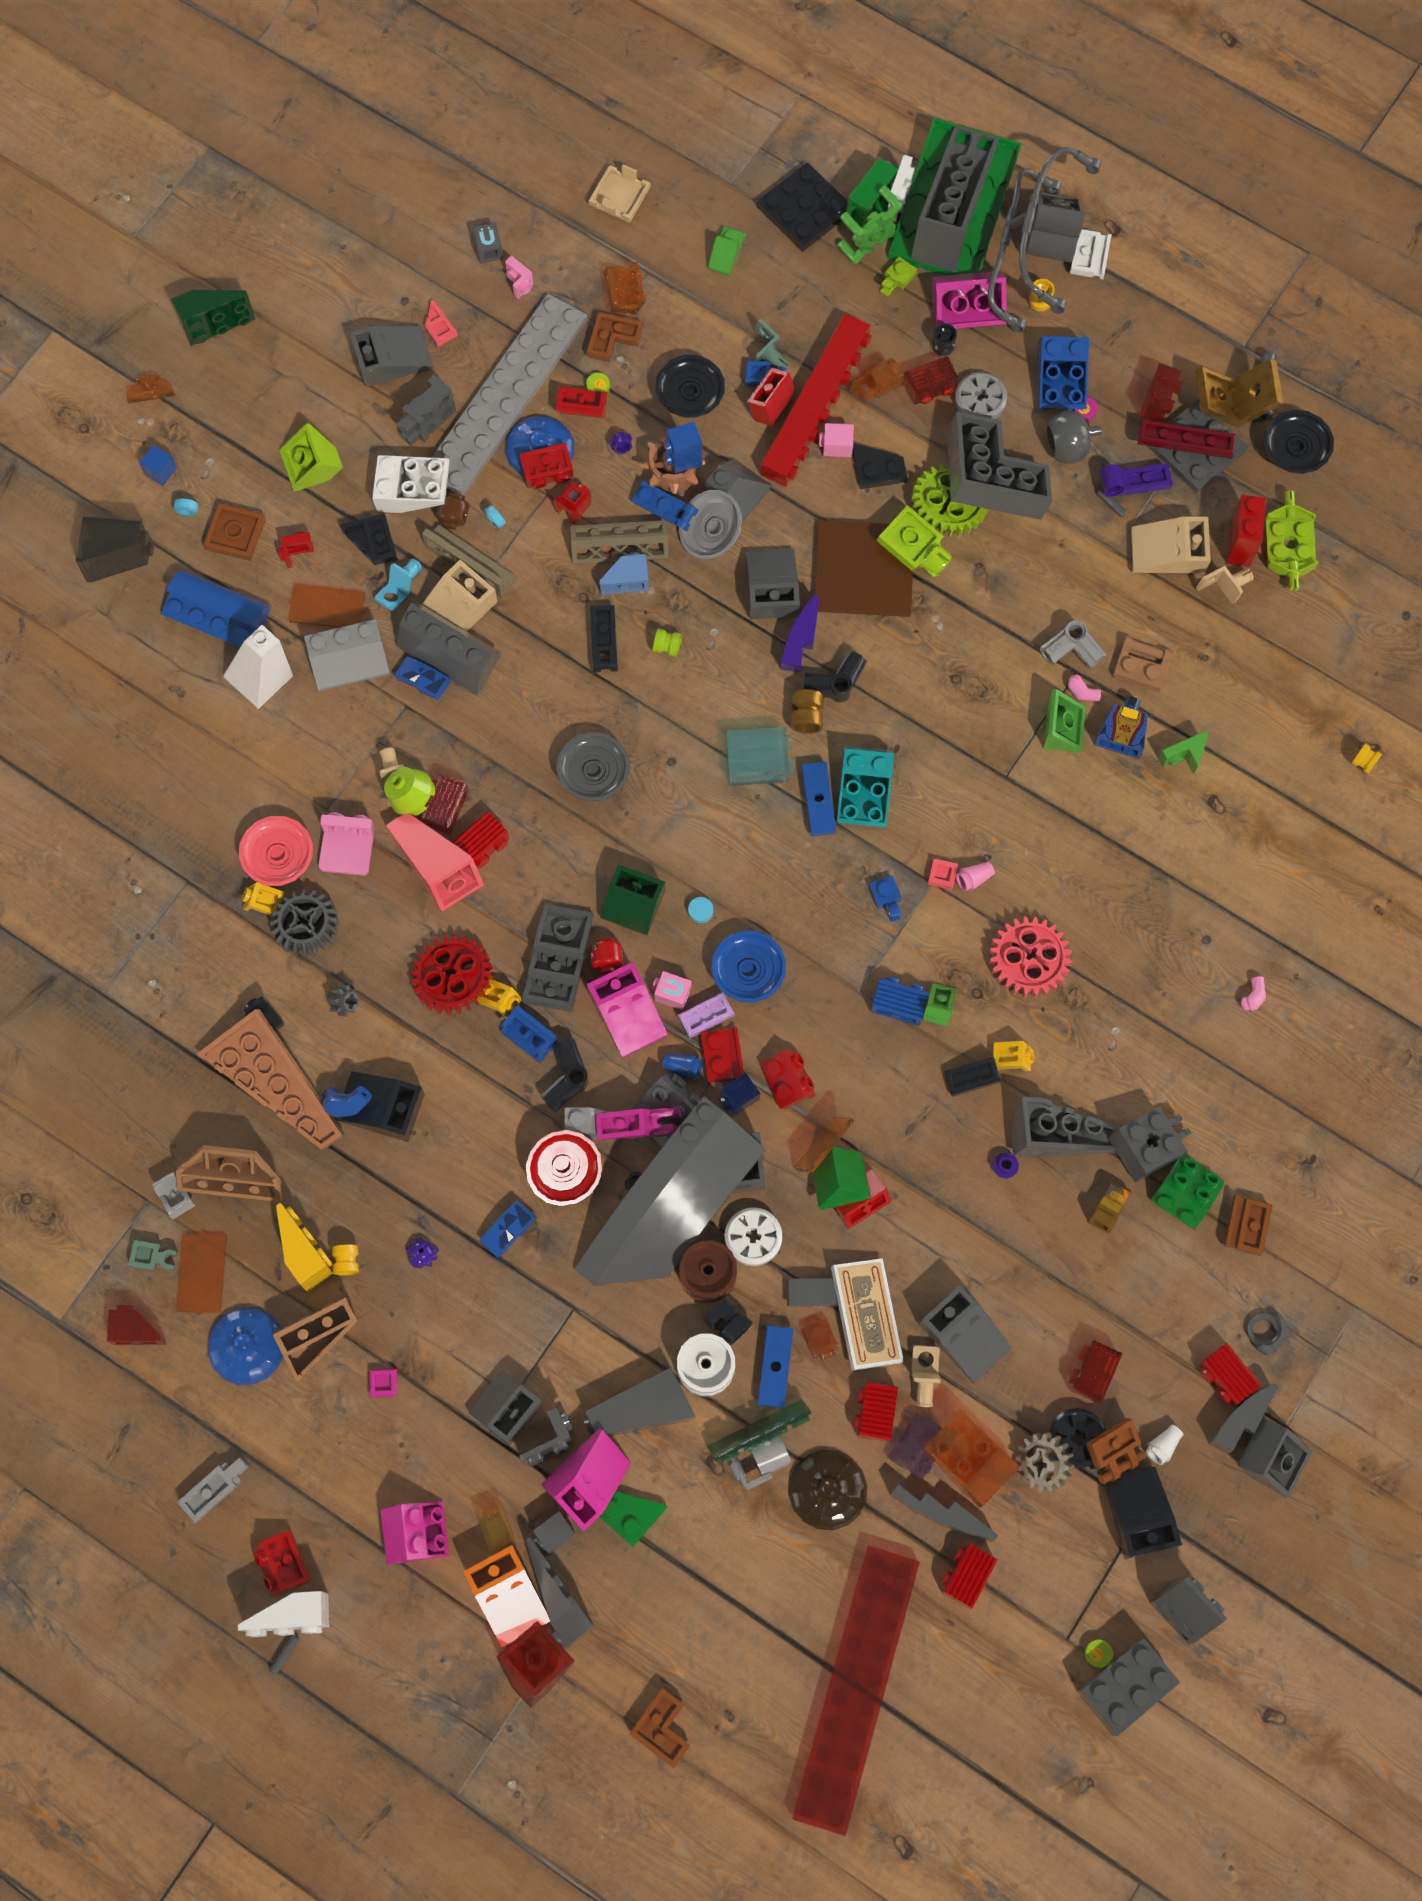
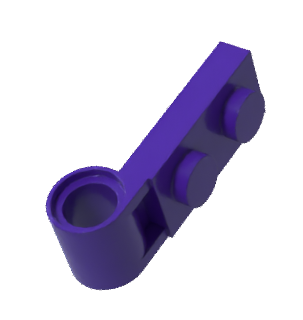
M1168 463L1123 470L1120 469L1119 465L1112 464L1103 467L1099 471L1104 494L1108 497L1171 489L1173 485Z

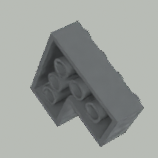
M956 411L946 430L951 502L1041 520L1052 502L1049 465L1004 456L1001 420Z

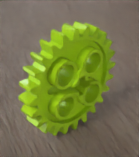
M940 464L938 471L933 466L930 468L929 473L924 471L922 477H918L912 491L911 501L914 502L912 509L918 510L917 514L924 517V520L930 523L932 527L938 528L939 533L942 534L944 530L947 531L949 537H951L953 531H956L957 535L961 536L963 530L969 534L972 528L977 529L988 511L985 508L950 502L943 515L940 514L945 504L951 498L949 467L945 469L942 464Z

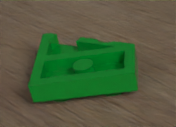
M615 1491L606 1509L599 1517L633 1548L667 1510V1507L664 1504Z

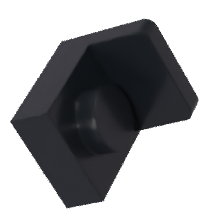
M262 996L258 999L250 1000L242 1011L246 1017L255 1009H260L275 1032L284 1026L283 1021Z

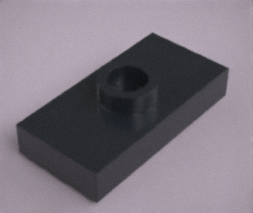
M994 1056L945 1071L952 1097L1001 1083Z

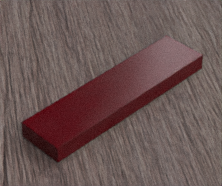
M1141 419L1137 444L1232 459L1236 434Z

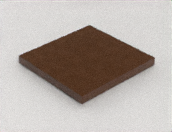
M818 521L815 596H819L818 612L911 617L913 572L876 541L890 524Z

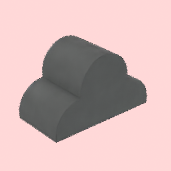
M1039 192V202L1028 238L1026 255L1072 263L1085 217L1083 199Z

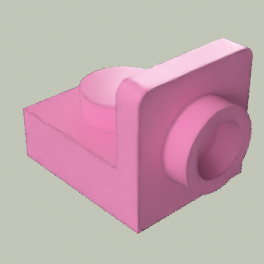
M510 256L505 261L506 275L514 283V296L519 299L523 294L529 293L533 287L532 272L513 256Z

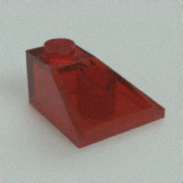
M538 1621L496 1657L512 1689L530 1708L555 1686L575 1661Z

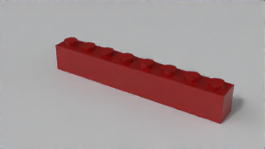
M846 313L844 314L761 464V476L784 487H787L790 480H795L799 471L798 465L800 461L804 462L810 451L808 447L811 441L815 442L819 436L820 429L818 428L821 423L825 424L831 412L829 410L831 405H836L840 398L841 391L839 390L842 385L846 386L851 377L850 370L853 366L857 367L862 356L861 350L867 348L871 341L872 335L869 334L870 324Z

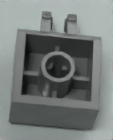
M1159 1107L1120 1127L1108 1138L1135 1183L1175 1162L1187 1152L1181 1140L1191 1134L1189 1128L1183 1129L1176 1134L1172 1127L1182 1121L1180 1114L1168 1120Z

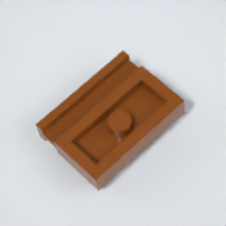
M1235 1195L1233 1197L1224 1247L1262 1256L1273 1204L1249 1198L1245 1199Z

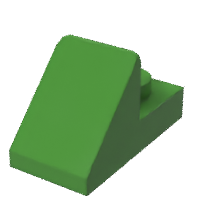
M724 226L721 235H717L715 238L708 269L730 276L745 242L746 233Z
M1207 731L1162 750L1158 758L1162 767L1169 764L1175 766L1186 760L1194 774L1199 766L1208 738Z
M932 983L923 1020L947 1026L951 1017L957 989Z

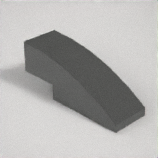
M1272 1384L1239 1404L1217 1428L1209 1444L1228 1454L1234 1450L1242 1433L1248 1436L1254 1434L1278 1386Z

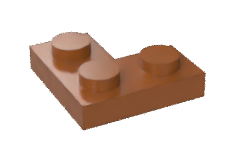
M598 312L586 352L587 357L610 362L615 342L638 347L644 322Z
M662 1688L629 1734L674 1768L690 1744L668 1728L684 1704Z

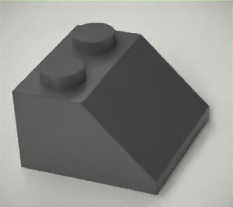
M1262 1419L1246 1450L1241 1455V1460L1237 1466L1254 1480L1289 1498L1312 1451L1288 1428Z

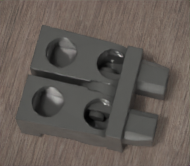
M435 375L427 381L429 388L421 396L415 397L411 401L410 406L406 404L402 407L404 416L397 422V425L402 431L400 433L401 438L410 446L418 439L426 442L429 439V435L456 411L451 388Z

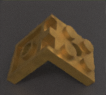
M1273 359L1263 362L1235 379L1205 367L1195 371L1201 413L1239 428L1283 404L1277 361ZM1261 386L1260 393L1256 396V390Z

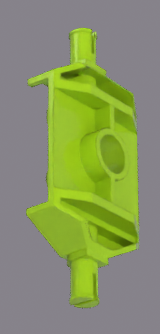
M1294 491L1284 492L1285 505L1268 513L1265 519L1268 568L1275 574L1289 578L1290 591H1293V589L1298 591L1300 589L1299 576L1314 570L1319 561H1316L1314 520L1316 514L1295 504ZM1284 541H1293L1296 545V548H1287L1284 545Z

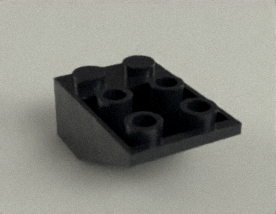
M351 1071L344 1094H349L359 1086H362L372 1094V1098L356 1115L335 1117L334 1119L408 1142L425 1095L422 1087L397 1079Z
M1156 1467L1122 1474L1114 1482L1109 1481L1104 1484L1124 1559L1182 1545L1176 1520Z

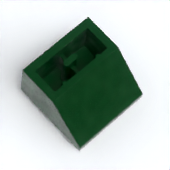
M618 864L609 885L600 918L648 935L666 891L665 881Z

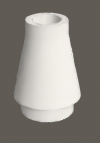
M1170 1425L1167 1430L1148 1443L1147 1456L1159 1465L1169 1462L1183 1436L1182 1431L1178 1427Z

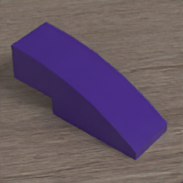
M814 596L796 619L784 648L781 670L800 672L803 649L813 650L819 596Z

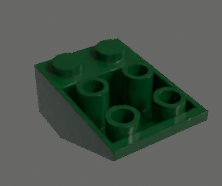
M191 290L171 298L179 323L190 346L201 344L211 337L225 334L235 327L247 325L250 321L255 320L246 290Z

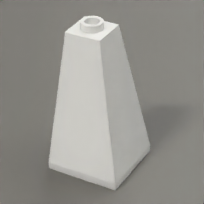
M261 625L243 642L223 677L259 709L293 677L280 640Z

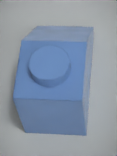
M630 553L627 556H621L600 579L601 595L649 591L646 554Z

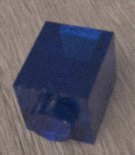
M747 1073L720 1089L721 1098L719 1101L726 1112L731 1110L735 1116L760 1100L761 1093Z

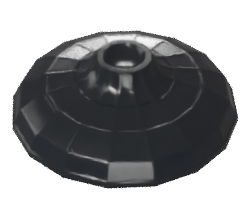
M682 355L671 359L660 369L656 378L655 392L661 405L670 413L683 418H697L710 413L720 404L725 393V379L720 369L711 360L698 355Z
M1291 410L1280 413L1270 421L1264 433V446L1269 458L1277 467L1289 473L1305 474L1317 471L1328 462L1334 450V437L1330 427L1321 417L1309 411Z

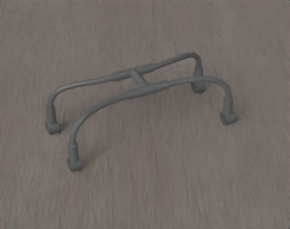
M1070 147L1059 148L1050 155L1041 172L1024 168L1019 171L1016 177L1012 205L1008 210L1000 241V251L988 287V300L992 310L1001 320L1011 325V330L1014 332H1024L1026 320L1021 317H1014L996 305L994 287L1006 248L1010 243L1012 232L1021 225L1023 227L1021 231L1019 266L1023 280L1038 295L1040 300L1051 306L1052 312L1062 314L1065 311L1067 303L1065 299L1055 298L1046 291H1041L1031 281L1026 270L1025 251L1039 202L1038 195L1041 185L1050 194L1058 195L1061 183L1055 179L1050 180L1045 176L1052 162L1059 155L1069 153L1073 155L1074 159L1086 166L1088 173H1099L1101 161L1098 158H1090L1080 150ZM1028 174L1034 177L1036 185L1033 195L1030 196L1027 211L1016 217L1021 181L1023 176Z

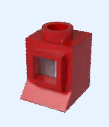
M572 481L558 497L554 498L555 511L559 514L562 509L566 510L569 513L570 522L573 524L591 505L590 490L584 484L579 483L577 485Z

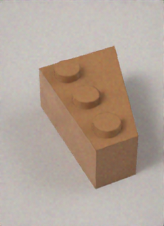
M345 1296L273 1333V1337L296 1383L357 1322Z

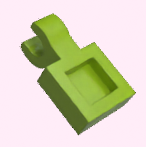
M898 257L885 272L884 277L886 279L882 282L883 288L880 292L889 297L897 286L903 290L917 275L918 269Z

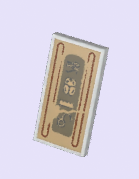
M883 1258L833 1265L831 1271L851 1371L904 1362Z

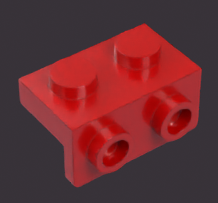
M785 1049L761 1062L780 1109H786L805 1098L811 1099L816 1096L813 1090L814 1083L807 1076L804 1069V1059L796 1050Z

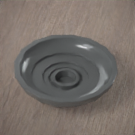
M590 732L580 734L565 744L559 753L556 769L559 781L568 793L578 799L594 802L608 799L620 791L628 779L630 764L628 754L619 741L607 734Z

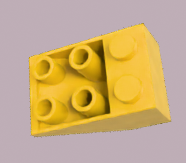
M279 1203L276 1205L284 1261L299 1284L309 1293L333 1275L329 1268L333 1263L321 1248L317 1250L314 1248L318 1243L306 1227L299 1228L303 1223L289 1206L285 1209Z

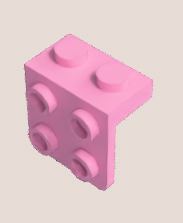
M335 812L329 813V815L322 814L320 824L324 834L319 861L320 870L322 872L366 876L370 869L375 834L372 819L364 815L344 817L343 814Z

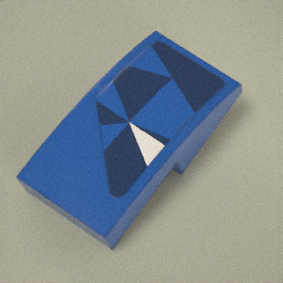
M409 656L405 658L394 674L398 681L413 686L421 694L436 700L440 699L451 682L449 677Z
M517 1200L479 1241L497 1258H501L515 1240L525 1233L537 1217Z

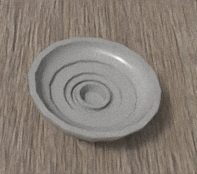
M707 490L696 495L688 504L699 511L695 517L691 518L689 522L690 527L687 532L679 528L681 544L689 554L698 559H714L725 554L735 545L742 526L740 507L732 495L722 490Z

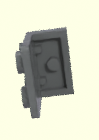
M670 1073L661 1076L631 1110L642 1108L648 1110L679 1108L682 1114L681 1118L669 1119L663 1117V1121L658 1122L660 1125L675 1124L679 1126L702 1098L690 1091L681 1076ZM672 1135L656 1136L653 1138L663 1147Z
M556 1407L547 1412L558 1437L520 1455L519 1458L524 1465L537 1466L546 1461L544 1456L551 1453L559 1455L570 1449L569 1444L573 1443L569 1431L573 1428L565 1411L560 1413Z

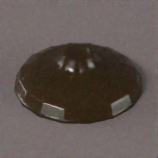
M821 1450L807 1455L796 1465L789 1479L788 1495L793 1510L803 1522L816 1529L836 1530L848 1526L860 1515L866 1503L867 1483L862 1469L851 1457L839 1451Z

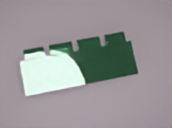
M801 1399L708 1445L707 1448L715 1461L721 1460L722 1463H725L739 1456L738 1450L743 1449L745 1453L763 1444L762 1438L764 1437L771 1440L788 1432L786 1427L788 1425H791L794 1429L810 1421L808 1415L812 1413Z

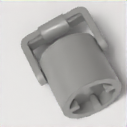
M777 1432L756 1442L754 1439H749L728 1451L731 1461L730 1468L736 1480H740L745 1489L754 1488L773 1477L771 1473L792 1463ZM748 1448L761 1477L749 1483L745 1478L746 1474L740 1461L736 1460L734 1454Z

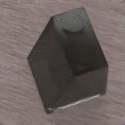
M83 517L76 563L86 582H95L148 565L149 556L153 555L154 545L150 541L149 533L145 530L141 521Z

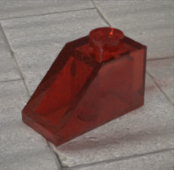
M118 1305L117 1309H109L108 1343L112 1345H165L166 1339L140 1312L133 1309V1306Z

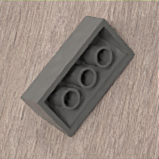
M410 603L399 624L397 647L479 696L501 652L422 604Z

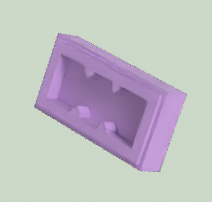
M721 992L678 1014V1019L690 1039L735 1016V1013L724 993Z

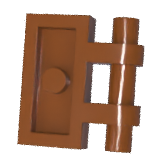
M1125 1418L1086 1443L1094 1466L1100 1469L1105 1467L1104 1472L1098 1475V1480L1101 1484L1109 1481L1114 1482L1121 1477V1473L1128 1469L1133 1470L1139 1465L1140 1461L1145 1459L1142 1450L1134 1451V1448L1141 1444V1440L1132 1419ZM1123 1455L1122 1460L1116 1463V1459Z

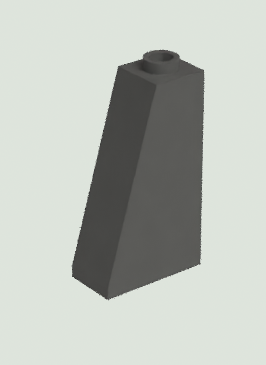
M670 1367L585 1411L587 1418L583 1422L590 1435L601 1428L608 1436L691 1421L695 1419V1414Z

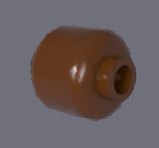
M447 492L445 504L438 505L436 512L437 520L443 522L442 527L456 530L457 526H463L466 523L469 503L465 500V496Z

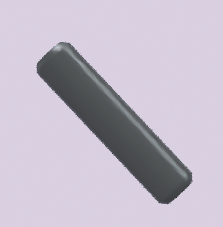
M1103 488L1097 492V495L1120 517H1124L1127 514V510L1113 497L1105 496Z
M294 1635L290 1636L269 1668L270 1672L275 1675L278 1674L299 1642V1638Z

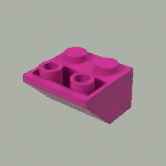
M443 1502L401 1504L381 1510L387 1565L449 1556Z

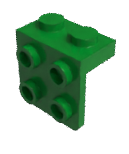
M1183 1155L1177 1159L1166 1179L1150 1201L1195 1230L1210 1210L1225 1183L1216 1174L1187 1155Z

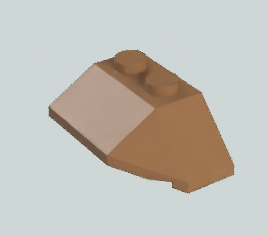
M203 1145L176 1170L177 1191L281 1202L282 1200L280 1178L256 1151Z

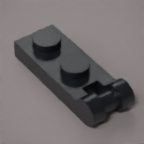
M615 605L590 606L593 673L610 669L611 672L618 671ZM610 654V660H600V655Z

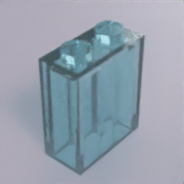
M786 727L726 731L730 786L789 782V774L794 773L793 759H788V750H792L791 735L786 736Z

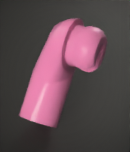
M1073 675L1069 678L1068 687L1076 699L1100 701L1101 689H1088L1079 675Z
M1264 977L1251 978L1253 992L1241 1000L1244 1010L1251 1009L1254 1011L1265 1001Z

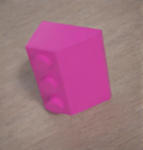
M999 271L994 287V299L996 305L1001 310L1007 311L1006 276L1002 271ZM992 272L932 277V298L936 327L943 323L953 325L955 328L1007 324L998 317L989 304L988 287Z

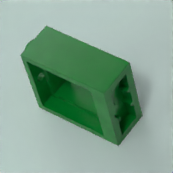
M881 158L875 162L848 197L847 213L860 227L867 223L866 219L871 213L876 211L879 214L889 205L886 199L879 193V190L882 186L886 185L891 191L899 169Z

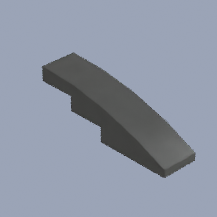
M899 1484L891 1493L893 1498L913 1512L940 1526L991 1542L998 1537L995 1532L955 1501L948 1509L928 1493L919 1501Z

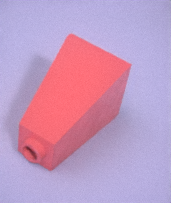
M411 814L397 817L386 825L393 841L441 911H444L484 886L473 858L468 853Z

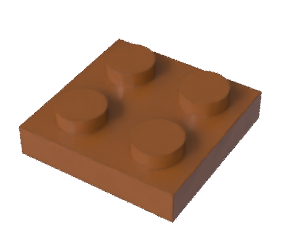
M218 503L203 545L205 550L251 561L266 520L265 515Z

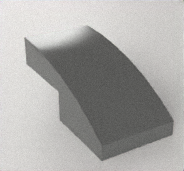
M833 1278L786 1280L787 1306L839 1307Z

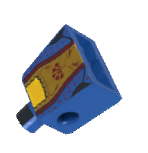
M1127 697L1124 706L1114 704L1098 734L1095 746L1140 759L1145 746L1148 714L1138 711L1141 703L1138 698Z

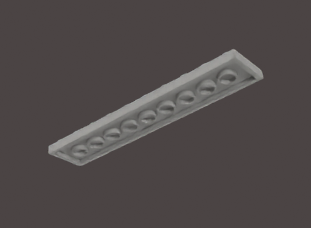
M550 294L546 295L432 456V458H449L450 460L446 492L465 496L588 320L587 314Z

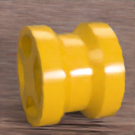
M1365 743L1351 764L1362 767L1364 772L1369 774L1382 753L1372 751L1370 746Z

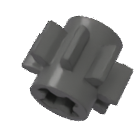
M340 984L339 989H331L332 992L327 999L331 1007L330 1012H337L338 1016L347 1017L348 1012H356L355 1009L360 1002L356 994L357 989H350L349 985Z

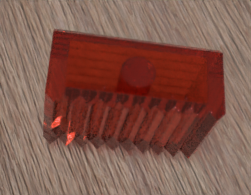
M948 356L905 371L903 383L914 405L918 403L927 404L940 395H951L955 392L959 382V377Z
M439 774L437 781L432 780L435 786V795H430L428 802L425 804L427 809L419 814V816H421L422 823L428 827L451 834L469 789L467 783Z
M1096 1340L1090 1342L1089 1346L1084 1344L1079 1355V1359L1082 1360L1079 1370L1074 1368L1068 1383L1072 1384L1070 1391L1097 1404L1102 1403L1123 1353Z

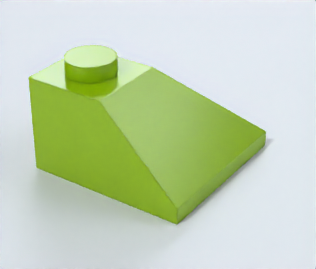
M305 424L279 450L293 491H299L330 481L343 468L336 447L311 424Z

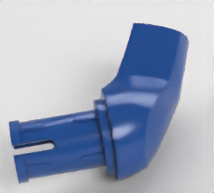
M359 1086L349 1094L339 1093L336 1088L328 1087L324 1090L326 1094H322L324 1099L323 1109L327 1114L334 1117L356 1115L371 1100L372 1094L362 1086Z

